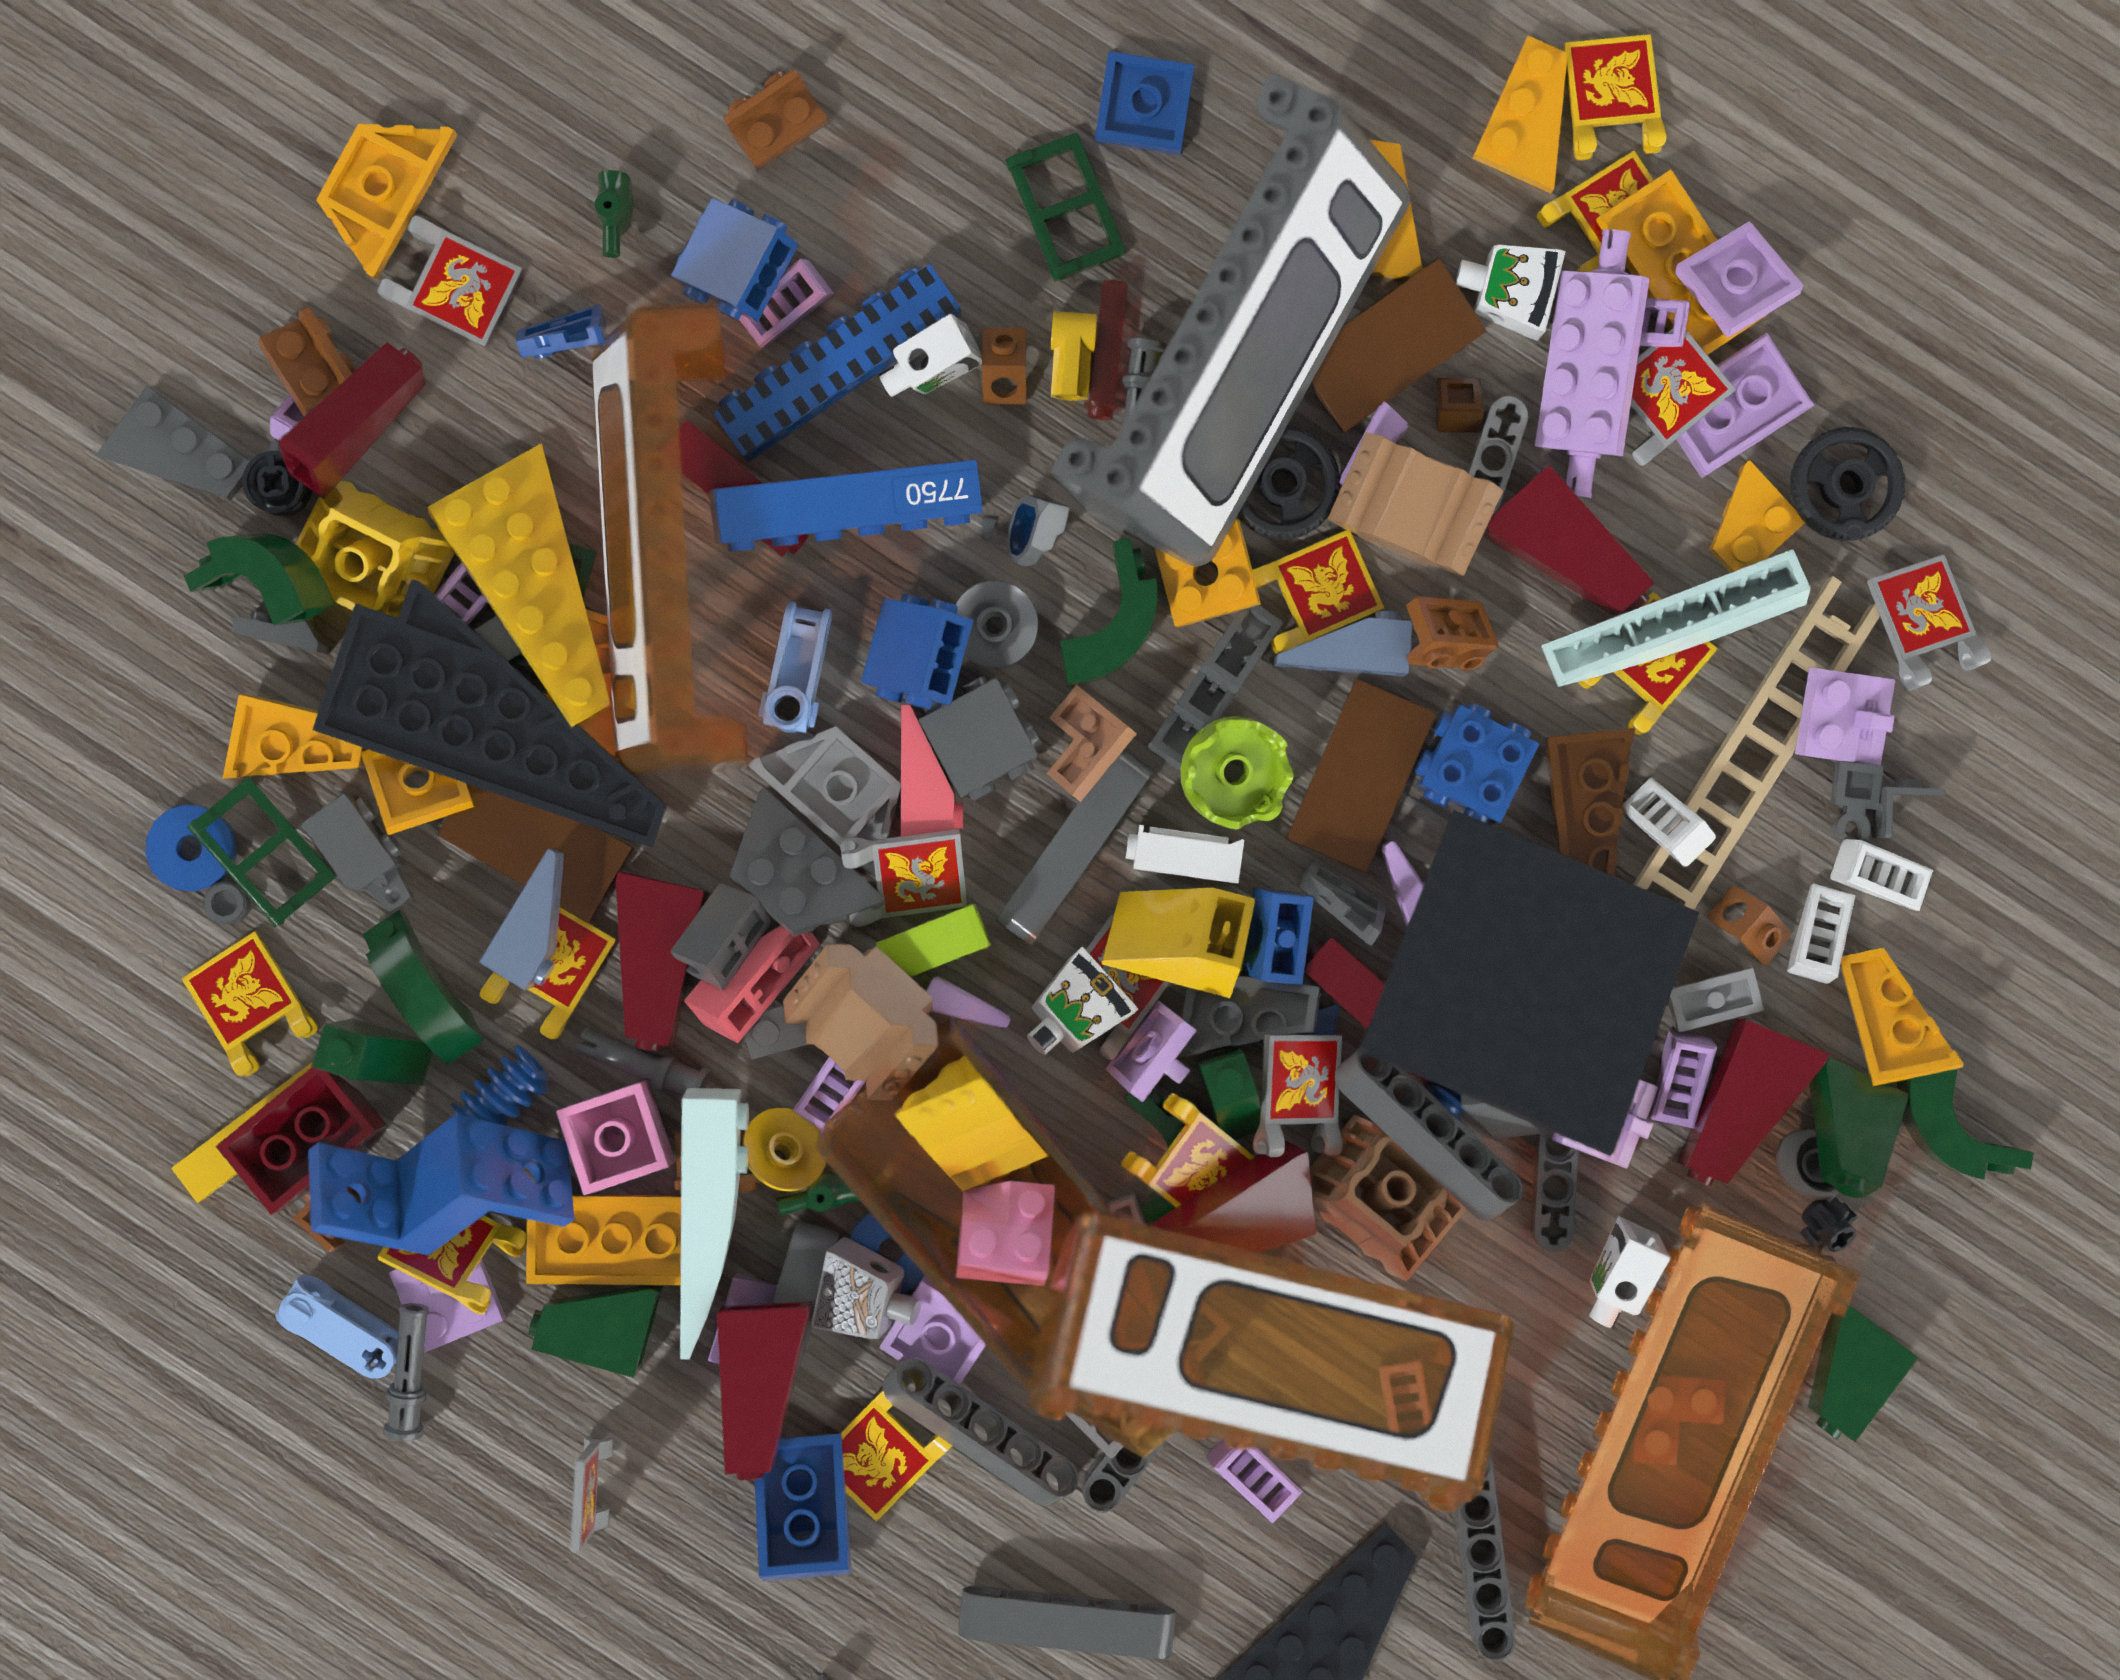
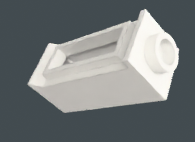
M1144 825L1138 826L1137 834L1129 833L1125 859L1133 860L1132 869L1229 883L1239 882L1244 847L1243 839L1228 844V837L1149 827V833L1143 832Z

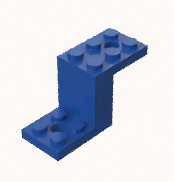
M455 1114L397 1160L323 1143H317L309 1149L312 1232L430 1255L488 1211L562 1227L575 1220L569 1151L566 1140ZM523 1167L527 1168L533 1174L535 1178V1183H533L530 1176L524 1172ZM347 1187H351L358 1192L361 1204L357 1203L355 1198L348 1193Z

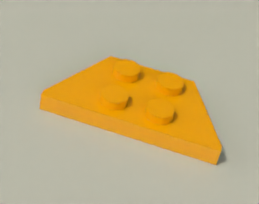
M357 124L319 193L316 201L327 217L333 222L338 233L351 248L362 264L363 269L371 278L378 281L458 134L452 128L440 126V129H416L413 125H395L394 127L387 128L379 124Z

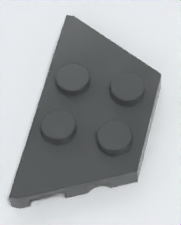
M765 787L759 791L730 875L731 879L746 893L756 896L765 911L793 937L814 931L819 925H831L846 920L848 915L872 908L873 911L885 904V898L855 870L844 867L842 858Z

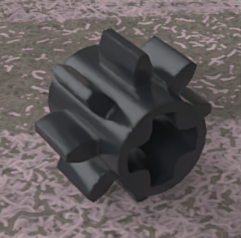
M1834 1197L1831 1202L1828 1199L1815 1200L1806 1207L1802 1214V1221L1807 1227L1800 1234L1813 1248L1817 1247L1821 1253L1827 1248L1831 1252H1838L1846 1248L1854 1240L1856 1229L1851 1223L1858 1216L1845 1202L1841 1203L1837 1197Z

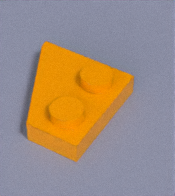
M1750 460L1740 467L1738 472L1739 478L1733 494L1727 501L1722 514V523L1719 530L1716 531L1709 549L1729 573L1764 561L1805 524V521L1801 519L1795 508Z

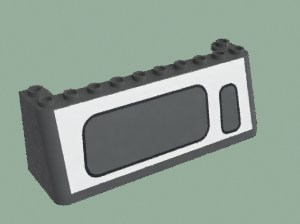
M1271 73L1259 95L1258 110L1265 122L1287 133L1111 450H1108L1090 440H1074L1063 448L1050 471L1095 519L1191 566L1204 565L1210 562L1216 555L1410 204V193L1404 180L1334 99Z

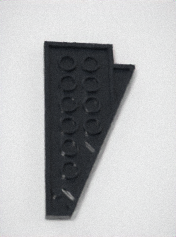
M414 579L411 580L399 618L360 604H355L312 729L313 731L643 845L654 846L668 805L579 724L571 727L555 702L422 582Z
M1385 1521L1382 1522L1215 1680H1363L1415 1562V1553Z

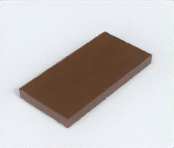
M1437 258L1343 324L1310 385L1340 431L1346 432L1377 410L1383 401L1386 403L1484 334L1486 329L1440 258Z
M1356 678L1285 839L1363 873H1367L1436 713Z
M467 784L474 807L448 815L437 836L524 887L547 850L557 848L564 853L560 907L586 923H590L616 880L617 872L622 870L634 848L606 831Z

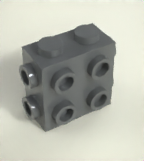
M985 676L962 687L965 695L952 701L951 705L933 702L931 709L923 708L926 716L918 719L960 798L962 799L970 795L973 802L996 790L992 782L1008 774L1011 781L1035 769L1031 761L1038 758L1035 748L1042 745L1031 723L1027 722L1021 725L1014 712L1021 705L1010 684L1007 683L1001 687L997 678L988 682Z

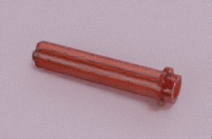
M1106 280L1102 284L1089 401L1084 402V409L1088 410L1087 417L1100 421L1113 420V414L1117 413L1119 408L1115 405L1128 292L1127 284L1119 280Z

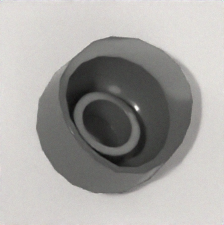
M1812 1129L1798 1130L1785 1135L1779 1142L1775 1163L1779 1176L1786 1186L1796 1194L1814 1200L1831 1199L1838 1195L1840 1192L1836 1190V1186L1822 1180L1816 1131Z

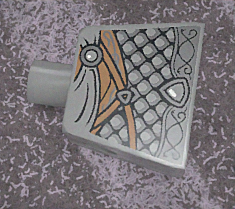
M843 1237L826 1251L811 1327L868 1339H878L892 1327L895 1320L912 1326L919 1315L921 1301L901 1294L905 1275L901 1266L859 1243Z

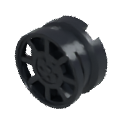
M266 451L255 456L247 464L242 477V486L247 499L257 508L274 516L285 517L300 512L310 501L313 492L288 473L280 451Z

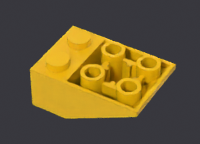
M1217 888L1120 892L1102 965L1230 998L1241 969L1255 898Z

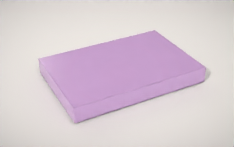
M1768 333L1716 365L1736 391L1676 439L1701 478L1815 406Z

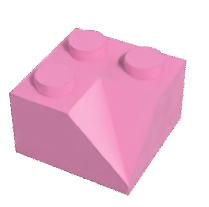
M644 1080L556 1111L583 1195L668 1168L676 1162L649 1080Z
M1008 1181L963 1191L956 1278L1044 1286L1049 1273L1055 1185Z

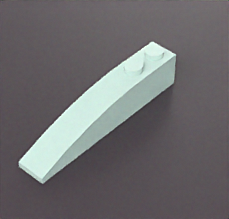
M1792 549L1541 646L1555 682L1560 687L1655 660L1807 604L1811 588Z
M687 1088L682 1098L680 1359H690L708 1317L727 1258L736 1215L740 1173H747L748 1147L740 1146V1130L748 1129L749 1105L748 1103H741V1089Z

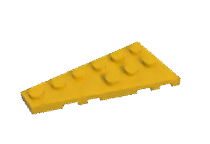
M541 443L428 506V513L570 726L573 727L609 706L610 699Z

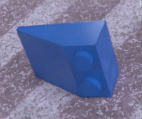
M832 1434L780 1439L775 1463L771 1471L764 1472L763 1478L755 1480L759 1577L763 1581L852 1574L842 1435Z

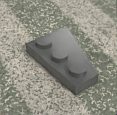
M1238 976L1230 998L1187 987L1182 1019L1197 1031L1178 1054V1057L1263 1043L1265 1035L1313 1034L1316 1030L1322 990L1320 987L1266 982L1244 976Z

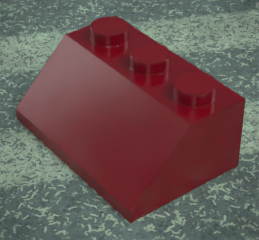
M312 1067L215 1147L266 1210L273 1215L287 1209L310 1189L309 1149L314 1145L323 1143L358 1151L388 1125L362 1093L339 1075Z

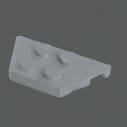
M835 726L813 737L788 745L781 750L753 759L748 764L751 769L837 845L840 846L841 841L846 838L866 840L889 838L901 793V783L838 727ZM874 860L862 865L863 868L875 877Z

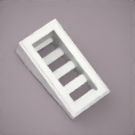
M1652 777L1623 804L1622 809H1624V813L1683 866H1688L1716 838L1714 832L1701 817ZM1659 797L1660 800L1643 816L1641 812ZM1669 808H1671V810L1668 811V812L1654 825V823H1655ZM1682 819H1684V820L1667 836V834H1668Z
M1845 839L1841 844L1830 878L1848 887L1919 911L1933 870L1865 841ZM1874 860H1877L1878 863H1877L1876 869H1875V871H1874L1872 880L1869 881L1868 878H1869V875H1870V872H1871V869H1872ZM1894 866L1895 869L1888 888H1886L1885 884L1888 879L1891 867ZM1908 871L1912 875L1906 893L1903 895L1900 891Z
M1814 883L1810 886L1787 968L1788 973L1821 983H1830L1838 977L1856 895ZM1818 902L1840 908L1839 914L1817 909ZM1814 920L1835 925L1834 931L1814 926ZM1810 938L1829 942V949L1809 943ZM1809 955L1815 958H1819L1825 960V962L1823 964L1817 961L1806 959V956Z

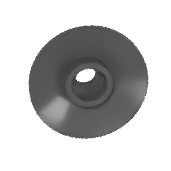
M985 581L965 591L955 604L958 606V615L973 620L964 656L971 662L986 668H1003L1020 661L1032 648L1038 633L1037 612L1027 594L1015 585L1004 581ZM992 618H998L1003 622V629L998 634H992L986 628L987 622Z

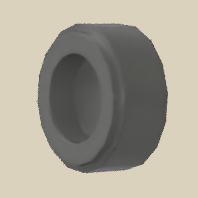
M222 881L212 885L207 890L203 900L205 913L210 920L224 925L235 924L243 920L250 911L251 906L250 897L236 882Z

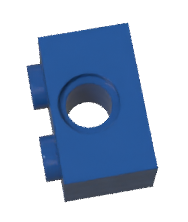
M1253 887L1252 898H1255V904L1246 941L1242 974L1260 981L1302 985L1314 897L1293 891Z

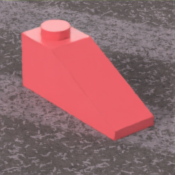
M901 705V837L963 829L964 804L955 803V793L911 705Z
M780 925L760 938L724 990L701 980L684 1001L704 1026L739 1043L820 946V943L812 932L793 937Z

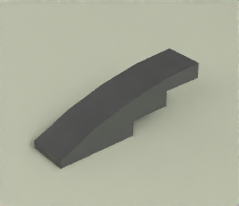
M1259 605L1240 610L1146 749L1180 771L1182 757L1190 740L1200 729L1221 717L1284 622Z

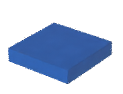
M1108 51L1095 142L1180 155L1194 64Z

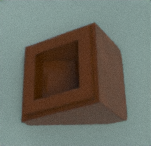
M1437 378V431L1479 432L1484 413L1481 378Z

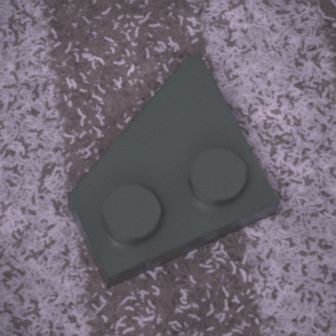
M1312 859L1303 874L1299 887L1305 892V895L1314 897L1313 902L1324 907L1363 941L1372 946L1381 933L1388 903Z

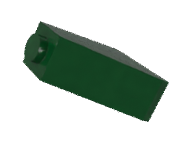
M351 1018L324 1024L312 1067L354 1080L423 1085L433 1051L421 1038Z
M1234 1047L1197 1059L1196 1063L1217 1126L1234 1140L1256 1133L1260 1125L1261 1108L1244 1053L1238 1047Z
M1828 1057L1825 1065L1809 1083L1822 1180L1836 1186V1190L1845 1196L1864 1198L1882 1187L1909 1094L1889 1084L1873 1086L1869 1075Z
M642 1285L551 1300L543 1306L542 1311L536 1309L528 1332V1335L534 1336L531 1350L634 1378L641 1369L663 1285Z
M1835 1298L1830 1305L1808 1408L1820 1416L1815 1424L1836 1440L1843 1433L1856 1442L1919 1357L1852 1306L1838 1298Z

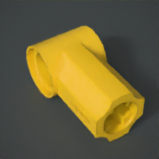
M1053 311L1051 350H1054L1051 384L1052 398L1068 401L1088 400L1091 376L1090 360L1091 353H1094L1097 314Z

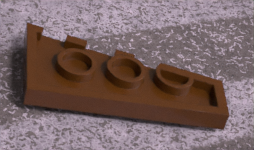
M1635 728L1546 737L1545 744L1557 853L1615 877L1618 856L1617 843L1619 829L1622 827L1625 785L1628 783L1629 755Z

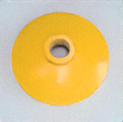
M772 1108L763 1111L749 1123L748 1129L744 1132L742 1146L748 1147V1168L758 1180L771 1188L780 1191L804 1189L820 1177L826 1166L827 1160L824 1157L825 1138L821 1130L795 1113L793 1109ZM774 1150L783 1152L786 1160L780 1159Z

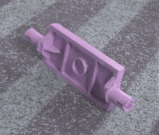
M1609 229L1602 230L1603 236L1598 269H1594L1593 273L1561 270L1535 447L1566 451V455L1570 456L1566 484L1578 497L1592 498L1591 490L1596 459H1601V455L1623 456L1650 278L1628 275V273L1624 272L1631 233L1621 230H1613V232Z

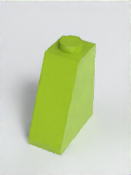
M972 904L877 942L876 945L911 977L991 945V941L976 904Z

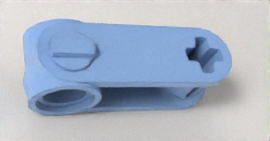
M788 601L768 692L763 691L758 717L763 718L764 725L776 727L778 730L786 733H807L809 727L815 728L819 709V702H815L831 626L832 609L825 608L823 612L797 607L796 602ZM799 622H801V623H806V624H811V625H816V626H810V625L800 624ZM788 698L798 700L800 704L798 716L790 721L781 720L777 714L779 704Z
M304 1274L297 1277L276 1311L275 1317L277 1321L288 1331L302 1336L362 1375L369 1378L386 1376L392 1370L394 1364H396L399 1331L333 1290L323 1280ZM391 1338V1341L387 1343L386 1340ZM379 1349L384 1352L382 1356L378 1354ZM372 1362L376 1363L374 1367L370 1366Z

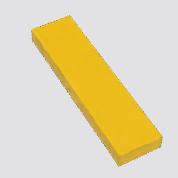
M313 1062L171 1168L197 1203L202 1202L238 1175L215 1146L312 1068Z

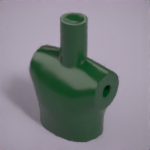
M605 170L598 174L599 190L594 206L599 221L603 226L602 255L608 258H617L620 256V236L626 233L632 218L634 208L632 185L628 174L622 171Z
M835 1171L824 1173L807 1187L806 1191L778 1197L776 1200L779 1213L783 1215L808 1208L817 1212H824L848 1202L859 1201V1197ZM839 1171L842 1174L841 1176L847 1180L842 1171ZM819 1194L823 1195L821 1198H816Z

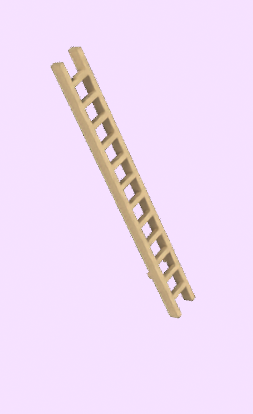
M1834 576L1826 579L1684 803L1694 813L1700 809L1727 826L1728 829L1712 854L1704 850L1696 858L1705 865L1689 890L1659 872L1669 856V853L1659 844L1633 885L1647 890L1653 882L1681 900V905L1693 910L1696 908L1796 749L1803 705L1775 687L1791 662L1808 673L1809 667L1826 669L1799 651L1814 626L1844 644L1830 668L1826 670L1845 672L1880 617L1876 604L1868 606L1851 633L1848 631L1851 626L1834 615H1830L1827 618L1822 614L1842 581ZM1768 699L1798 717L1782 743L1752 725ZM1744 736L1749 737L1774 753L1773 758L1759 780L1729 762ZM1721 772L1751 790L1735 817L1705 798ZM1682 819V820L1667 834V836H1668L1684 819Z

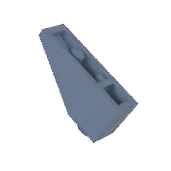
M1376 611L1375 618H1366L1277 654L1274 657L1273 667L1404 677L1409 674V663L1406 656L1410 653L1412 621L1401 620L1402 613Z
M557 848L547 850L479 961L482 965L523 990L531 989L535 984L542 986L555 966V963L550 961L556 951L564 853Z

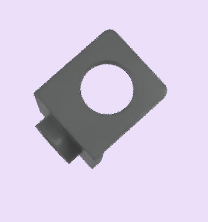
M1895 779V787H1882L1879 810H1873V838L1892 837L1893 795L1944 796L1945 789L1922 788L1923 780Z

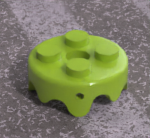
M1233 716L1223 717L1210 722L1190 740L1182 757L1180 767L1181 784L1187 800L1197 812L1209 821L1231 829H1241L1243 826L1255 821H1269L1276 818L1282 811L1284 794L1293 780V770L1285 750L1288 747L1287 742L1277 732L1251 718ZM1232 760H1241L1243 764L1241 777L1234 782H1227L1224 777L1226 765Z

